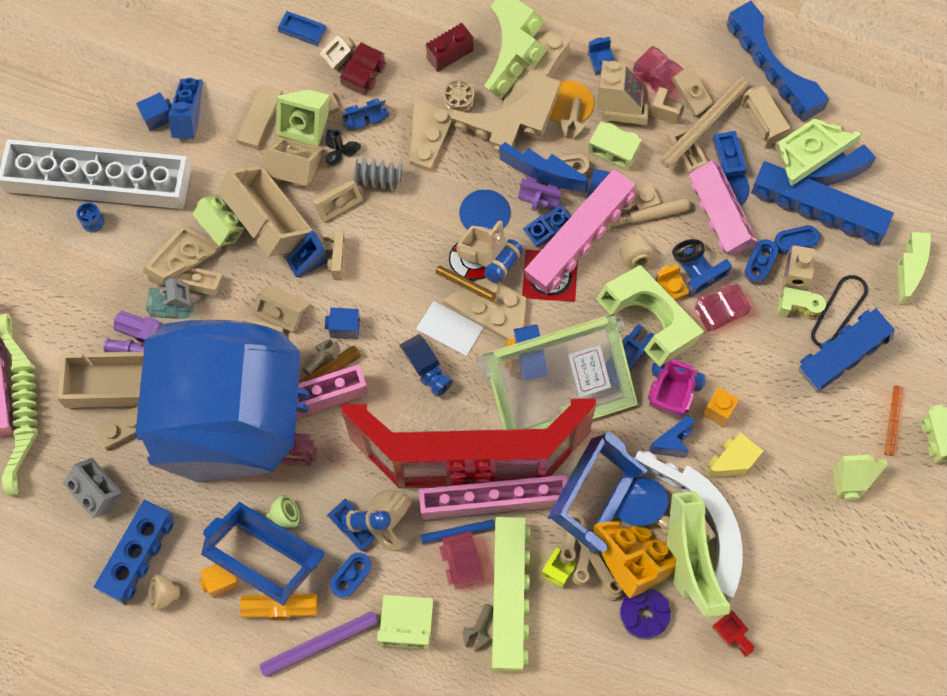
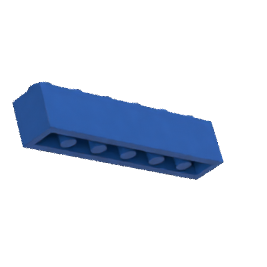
M766 161L763 162L751 194H754L761 200L774 202L781 208L791 209L803 217L816 219L825 226H833L845 234L863 238L864 241L870 244L880 245L894 215V212L806 177L792 186L789 183L784 168Z

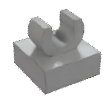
M173 277L165 280L166 287L161 290V293L167 294V299L162 301L163 304L167 306L176 305L182 308L189 306L188 283Z

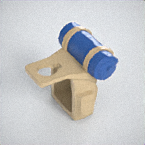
M498 221L492 230L472 225L457 244L458 257L486 267L484 271L485 277L489 281L494 282V284L500 283L506 277L507 272L519 259L523 251L521 244L512 239L506 240L502 221Z
M381 491L372 498L370 506L365 511L350 510L347 514H344L342 516V525L344 529L352 532L368 530L386 550H401L403 545L394 535L392 529L404 516L413 501L404 491ZM383 534L385 537L389 538L393 542V544L387 542L383 538Z

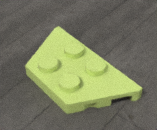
M813 119L779 141V151L790 185L793 186L860 141L861 134L857 131H854L853 134L841 131L840 126L829 125L824 121Z

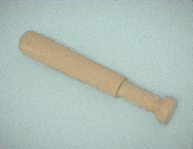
M681 198L629 212L628 215L619 216L615 222L611 221L606 226V232L610 231V228L624 224H635L689 211L691 208L690 200L688 198Z

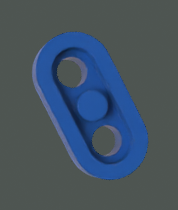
M765 239L756 244L744 270L748 281L761 283L767 278L778 254V247L773 241ZM765 251L769 256H764L761 252ZM752 271H758L759 275H754Z
M360 552L352 554L333 576L330 587L336 597L341 599L351 597L369 575L372 565L366 554ZM362 563L364 567L358 571L355 569V565ZM341 583H347L348 588L340 590L339 586Z

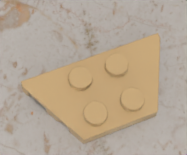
M487 278L478 279L474 282L496 293V298L493 302L466 288H462L444 299L446 306L504 340L515 339L513 329L524 327L526 297L502 283L494 284V282L489 281Z

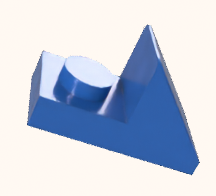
M687 415L652 442L649 451L652 454L686 458L689 450L679 439L683 441L693 433L691 429L695 421L690 415Z

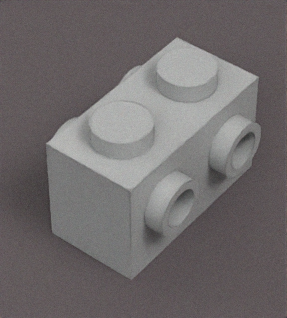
M93 458L74 464L63 482L92 518L110 512L122 494V491Z

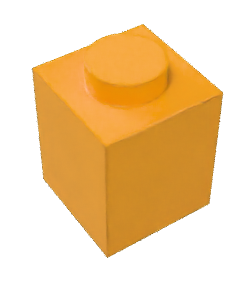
M718 387L706 406L703 416L724 427L740 399Z
M217 564L200 570L203 577L199 579L204 593L208 592L212 598L241 587L238 577Z

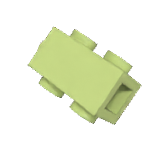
M219 196L203 197L198 201L197 207L192 214L219 247L235 244L245 229L244 225Z
M936 405L930 407L922 417L921 427L928 437V453L930 456H933L934 463L947 461V407L944 408L943 405Z

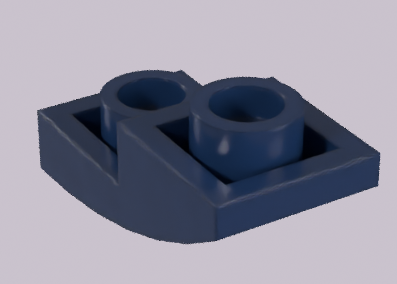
M420 333L399 345L419 376L440 365L437 357Z

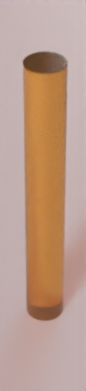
M898 385L893 386L884 455L894 456L903 393V387Z

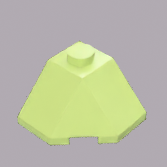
M871 455L843 456L833 469L836 497H844L846 501L859 499L888 465L887 460L879 459L878 462H875L874 456Z

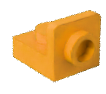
M678 264L662 267L658 271L655 280L675 301L689 296L690 293L679 274L680 267Z

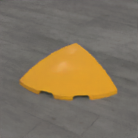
M619 522L594 524V534L607 545L606 551L601 552L619 586L629 598L649 590L675 573L676 558L667 547V540L662 542L653 537L651 530L635 525L632 528L620 527Z

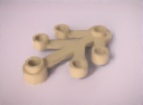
M567 514L591 532L593 530V525L587 524L580 514ZM563 529L566 538L559 558L561 562L570 564L576 557V552L573 549L576 538ZM577 540L581 545L577 569L572 575L573 582L577 585H584L589 579L587 568L590 560L604 582L601 588L603 596L608 600H616L623 593V589L619 586L616 579L612 577L600 556H603L600 551L590 553L588 547ZM564 552H568L571 558H566ZM577 574H582L584 576V580H580L577 577ZM611 584L617 587V591L611 588Z

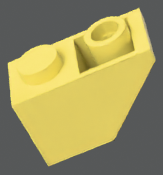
M739 433L736 438L731 436L723 446L725 449L721 456L716 454L709 462L708 466L711 468L707 475L710 478L746 475L760 458L763 450L742 433Z

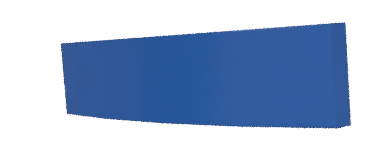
M506 142L499 147L500 160L519 172L563 189L586 193L588 190V178L553 154L546 160L530 148L522 154Z

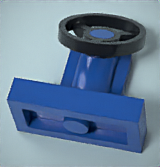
M697 239L682 241L672 250L674 259L680 263L691 279L687 284L690 297L728 276L732 268L728 259L711 267L703 256L705 252L704 244ZM692 244L690 247L684 248L681 252H677L683 246ZM697 245L702 247L700 251H696Z

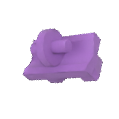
M529 176L527 179L522 178L518 199L532 203V211H537L538 206L554 210L559 206L562 190H560V187L548 184V186L540 184L539 180Z

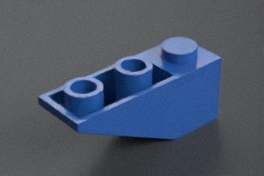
M180 79L168 115L172 138L194 139L199 120L202 79Z

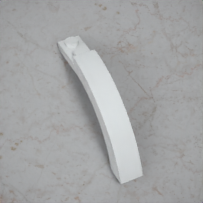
M638 451L634 459L648 469L646 473L681 492L696 491L706 503L705 517L717 535L714 538L716 545L714 574L724 597L729 603L733 599L738 587L743 563L741 534L729 504L707 478L688 465L684 472L681 473L675 465L670 463L664 464L658 461L657 457L652 453Z

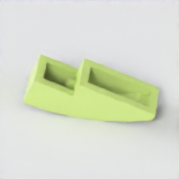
M912 232L906 241V253H903L898 261L899 305L906 303L924 274L929 258L931 233Z

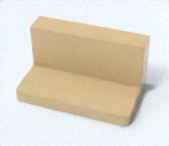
M269 285L257 294L252 314L291 332H295L302 313L309 308L310 303Z

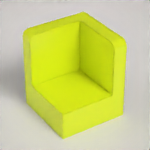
M557 546L543 568L541 576L563 589L577 562L574 560L570 564L561 562L559 558L561 548Z

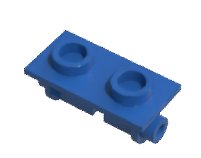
M379 98L366 102L367 106L358 108V105L345 108L346 112L342 113V118L347 117L348 119L344 121L346 129L351 128V130L366 126L364 117L367 116L370 124L386 120V117H389L387 108H382L386 101H379Z

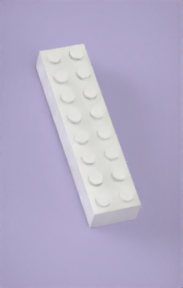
M7 139L0 166V185L5 192L184 209L191 166L187 156Z

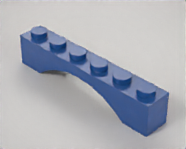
M749 1L729 13L727 28L731 34L738 38L741 47L749 52L755 65L760 66L767 80L778 89L780 97L789 103L792 112L804 122L825 110L829 97L817 82L793 73L774 56L765 38L764 16L755 4Z

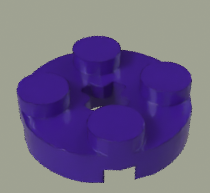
M649 589L632 598L626 596L620 607V619L625 630L631 636L642 640L657 637L665 631L670 622L671 611L669 601L654 589ZM645 607L649 608L652 618L647 617L646 620H642V615L638 613V610H643Z

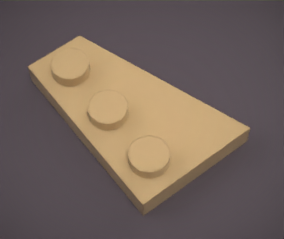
M414 98L410 165L429 172L432 171L453 124L451 121L453 111Z
M183 224L144 266L143 273L164 284L165 280L172 277L175 278L220 253L222 246L219 247L211 239Z

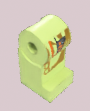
M784 287L780 294L777 316L787 317L789 312L814 320L824 311L826 301L819 294Z

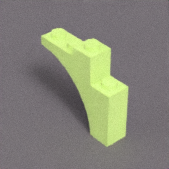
M495 0L490 6L501 24L502 45L497 64L484 87L499 99L504 97L529 64L534 68L547 51L544 46L533 38L545 23V20L519 0Z
M696 491L672 494L667 547L676 558L673 584L683 598L687 597L693 600L705 617L729 614L730 604L718 585L709 556L705 529L706 503Z

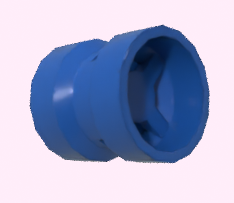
M86 202L77 208L76 216L84 230L93 233L103 227L104 218L97 205Z
M439 366L420 377V382L424 386H430L431 393L435 397L444 394L453 383V380L448 375L442 374V369Z

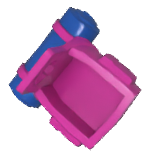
M673 359L661 367L653 363L652 376L657 377V381L652 383L648 394L649 406L665 414L683 417L685 413L689 412L693 403V390L699 392L705 386V374L697 372L698 370H695L693 366Z

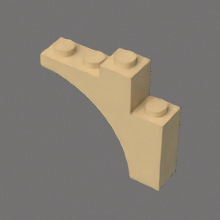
M539 74L530 90L513 104L488 113H466L453 110L451 121L455 125L454 127L460 131L467 132L468 129L475 132V135L480 138L488 139L490 137V145L497 153H499V147L504 142L515 148L521 130L524 131V134L531 137H536V135L543 137L561 90V81Z

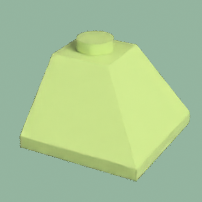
M312 90L279 95L277 97L276 135L319 146L329 114V95Z

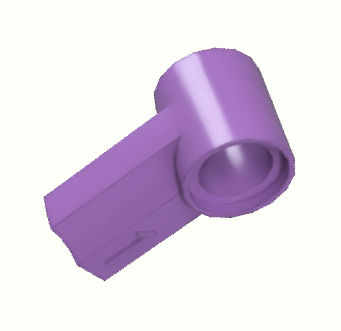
M121 310L114 319L113 329L134 337L138 342L145 344V339L160 330L163 323L151 317L141 318Z

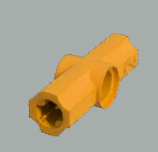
M317 593L292 594L285 606L267 595H242L240 600L241 617L288 620L291 617L317 616L318 595Z

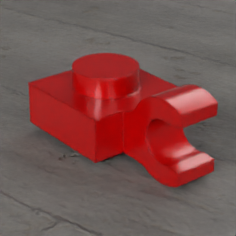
M733 610L712 626L728 647L735 643L745 657L754 651V645L744 635L749 629Z

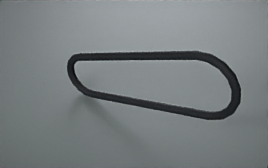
M848 275L839 281L811 332V339L817 346H821L822 343L816 341L814 334L845 280L849 278L859 280L864 286V293L833 335L832 341L836 339L839 335L838 332L844 328L868 293V286L861 277Z

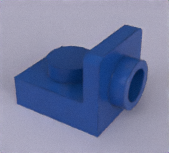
M599 37L589 42L588 56L595 75L601 74L603 61H615L610 48V37Z

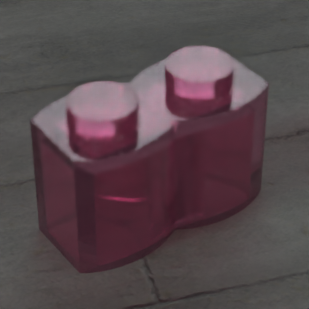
M651 46L635 62L633 68L634 74L641 81L649 83L655 93H657L659 87L668 89L666 97L676 88L671 78L683 70L679 64L669 59L661 50L654 46Z
M726 284L718 289V293L712 295L706 293L699 297L694 308L706 330L710 332L747 315L751 305L738 284Z
M295 433L294 446L281 461V464L312 466V461L317 459V447H315V440H311L310 434Z
M471 531L442 538L443 546H439L442 561L447 560L449 569L445 570L448 584H453L455 590L483 583L484 577Z

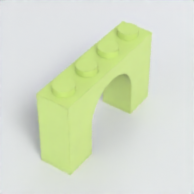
M641 265L605 284L596 298L609 314H615L628 306L637 305L647 308L659 318L663 330L654 335L644 348V351L659 367L694 346L704 333L702 328Z

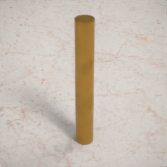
M441 265L436 268V274L491 302L495 300L496 293Z

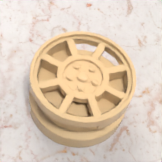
M461 79L450 81L443 90L444 107L451 111L457 110L469 113L473 109L475 102L473 86Z

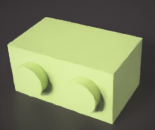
M601 121L589 142L588 153L629 171L640 150L642 139L632 132L618 129L614 124Z

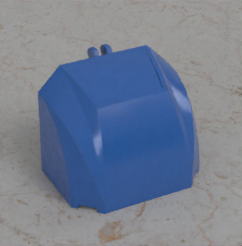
M188 320L165 323L155 334L148 336L145 339L135 435L138 441H143L150 455L147 458L149 464L198 483L273 472L294 446L296 412L307 413L309 408L307 404L297 403V398L308 399L310 393L308 390L298 389L300 350L278 330L259 324L233 320Z

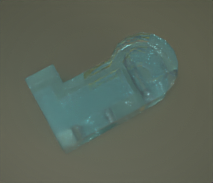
M149 288L146 310L150 317L184 319L192 315L194 306L191 300L190 305L184 308L176 305L167 306L162 302L167 299V295H162L159 288Z

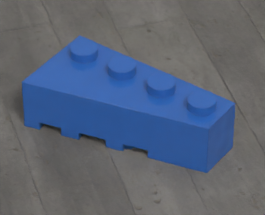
M877 308L871 312L869 310L863 312L857 318L859 321L852 327L850 324L846 325L838 332L840 336L835 340L828 339L819 347V352L815 355L810 353L800 361L802 364L799 366L800 373L817 393L844 374L843 370L845 368L850 370L858 365L863 359L862 355L870 356L875 353L882 345V341L885 344L892 341L895 329Z

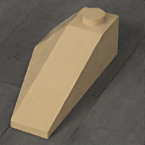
M552 31L537 32L533 38L544 46L547 51L534 68L529 64L507 91L502 108L513 104L524 96L534 85L539 74L550 78L553 77L568 56V40Z

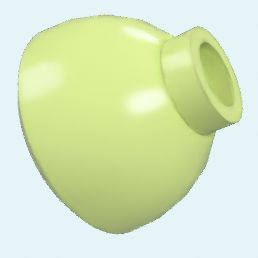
M281 495L273 501L266 518L284 529H289L298 525L300 515L295 502L291 498Z

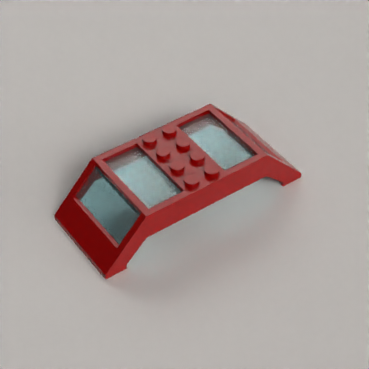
M596 398L570 399L571 405L546 429L392 432L367 410V404H342L341 411L350 440L398 489L436 488L552 476L590 434L596 408Z

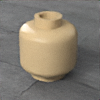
M629 235L622 241L619 247L625 264L630 268H636L639 265L643 268L646 267L653 256L649 242L643 235Z

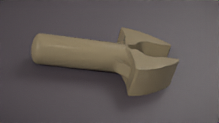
M328 339L315 346L318 354L303 368V372L306 375H310L327 358L336 360L340 353V346L337 341L333 344L332 340Z
M490 604L484 605L473 628L469 629L464 626L463 640L465 647H467L470 637L475 636L476 633L478 642L474 651L481 649L488 643L489 637H486L483 631L493 611V606Z

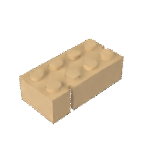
M262 165L247 167L246 170L244 168L228 170L217 188L218 193L248 230L249 234L253 238H258L257 243L267 257L292 252L313 231Z
M144 352L87 353V358L83 353H61L58 400L65 408L138 406Z

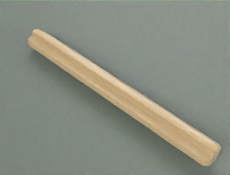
M743 77L740 78L666 152L661 159V164L666 168H670L748 89L749 81Z

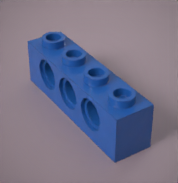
M144 499L93 588L124 605L127 600L130 601L136 593L137 587L135 586L139 579L144 578L149 570L148 563L152 556H156L159 553L164 535L169 534L172 530L174 516L169 511ZM147 527H155L154 532L150 536H144V531ZM142 548V553L139 557H131L133 550ZM123 570H129V576L125 580H119V574Z

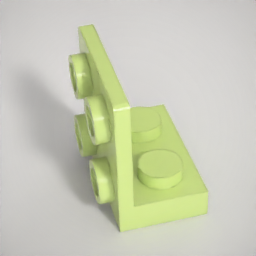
M384 595L381 626L377 636L378 645L429 649L433 599Z

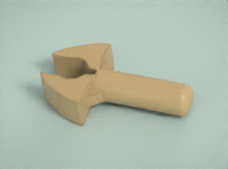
M578 97L573 98L569 119H561L560 122L561 131L565 138L571 125L575 129L574 139L582 133L585 127L584 123L578 121L582 101Z

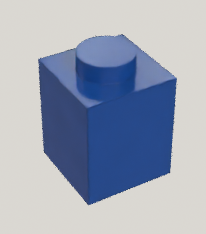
M161 92L136 103L149 131L169 123L168 115L172 104L169 98L164 99Z
M330 307V316L326 315L325 329L329 331L330 338H359V309Z

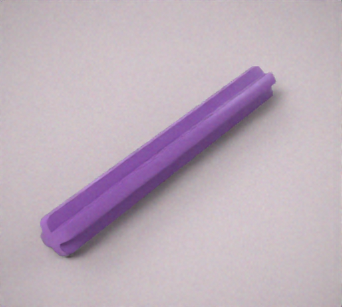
M370 611L260 664L262 674L265 677L272 675L377 625L378 620L375 613Z

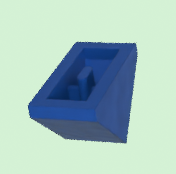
M311 231L286 258L295 277H301L328 263L325 249L315 231Z

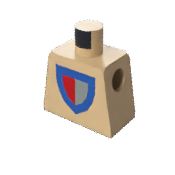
M792 246L786 255L781 293L784 287L808 291L813 277L815 249ZM798 279L800 284H795L793 280Z

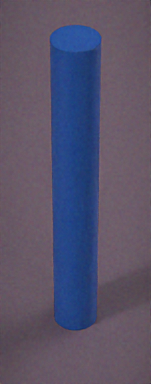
M492 519L421 534L422 544L495 529L494 521Z

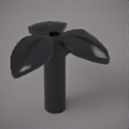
M327 129L325 135L326 144L329 148L335 149V151L328 153L326 156V163L328 165L339 164L342 161V153L350 157L360 150V143L349 141L343 145L341 132L339 130L332 131Z

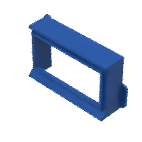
M611 432L591 438L547 517L588 547L590 553L606 551V543L598 538L593 530L591 532L567 515L566 512L599 452L624 472L596 524L611 522L634 477L645 474L648 470L625 451L626 445Z
M240 501L223 519L215 518L203 531L205 540L201 555L285 606L288 599L309 574L317 568L318 563L325 555L323 550L316 549ZM236 525L301 565L302 568L285 586V589H282L215 546Z

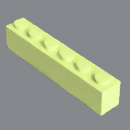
M496 517L492 672H523V665L528 666V650H523V640H528L529 624H524V615H529V599H524V589L529 590V574H525V565L530 563V550H525V540H530V525H525V518Z

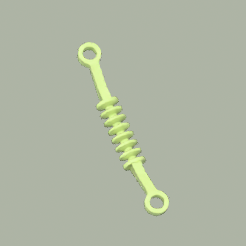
M8 313L0 314V337L12 355L11 372L15 375L11 377V381L15 384L11 386V389L16 392L12 394V399L16 401L12 404V408L17 410L12 413V416L18 419L13 422V426L19 428L13 431L15 448L2 475L4 493L6 496L18 494L19 483L16 472L38 435V430L31 428L37 426L38 422L35 419H31L37 416V411L31 410L37 407V403L31 401L36 398V393L31 392L36 389V384L31 383L36 380L35 375L31 374L35 372V365L31 364L11 337L13 327Z

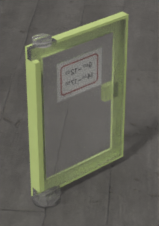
M610 314L477 356L476 362L482 380L490 379L503 430L546 429L571 405L570 399L596 398L593 419L638 405L620 333L625 331L622 319H616L615 314Z

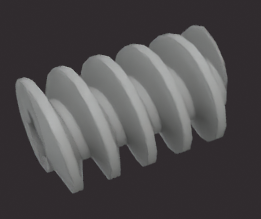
M366 158L363 159L361 164H359L357 159L354 169V181L357 186L363 181L364 187H368L372 182L373 188H377L381 183V187L384 190L390 185V189L395 191L397 186L400 188L403 165L399 163L397 169H395L392 161L386 167L384 160L377 166L375 159L372 160L370 165L367 164Z

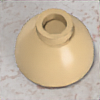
M155 575L151 579L149 586V604L153 610H161L169 606L173 600L177 601L180 593L179 586L174 585L171 580L164 576Z

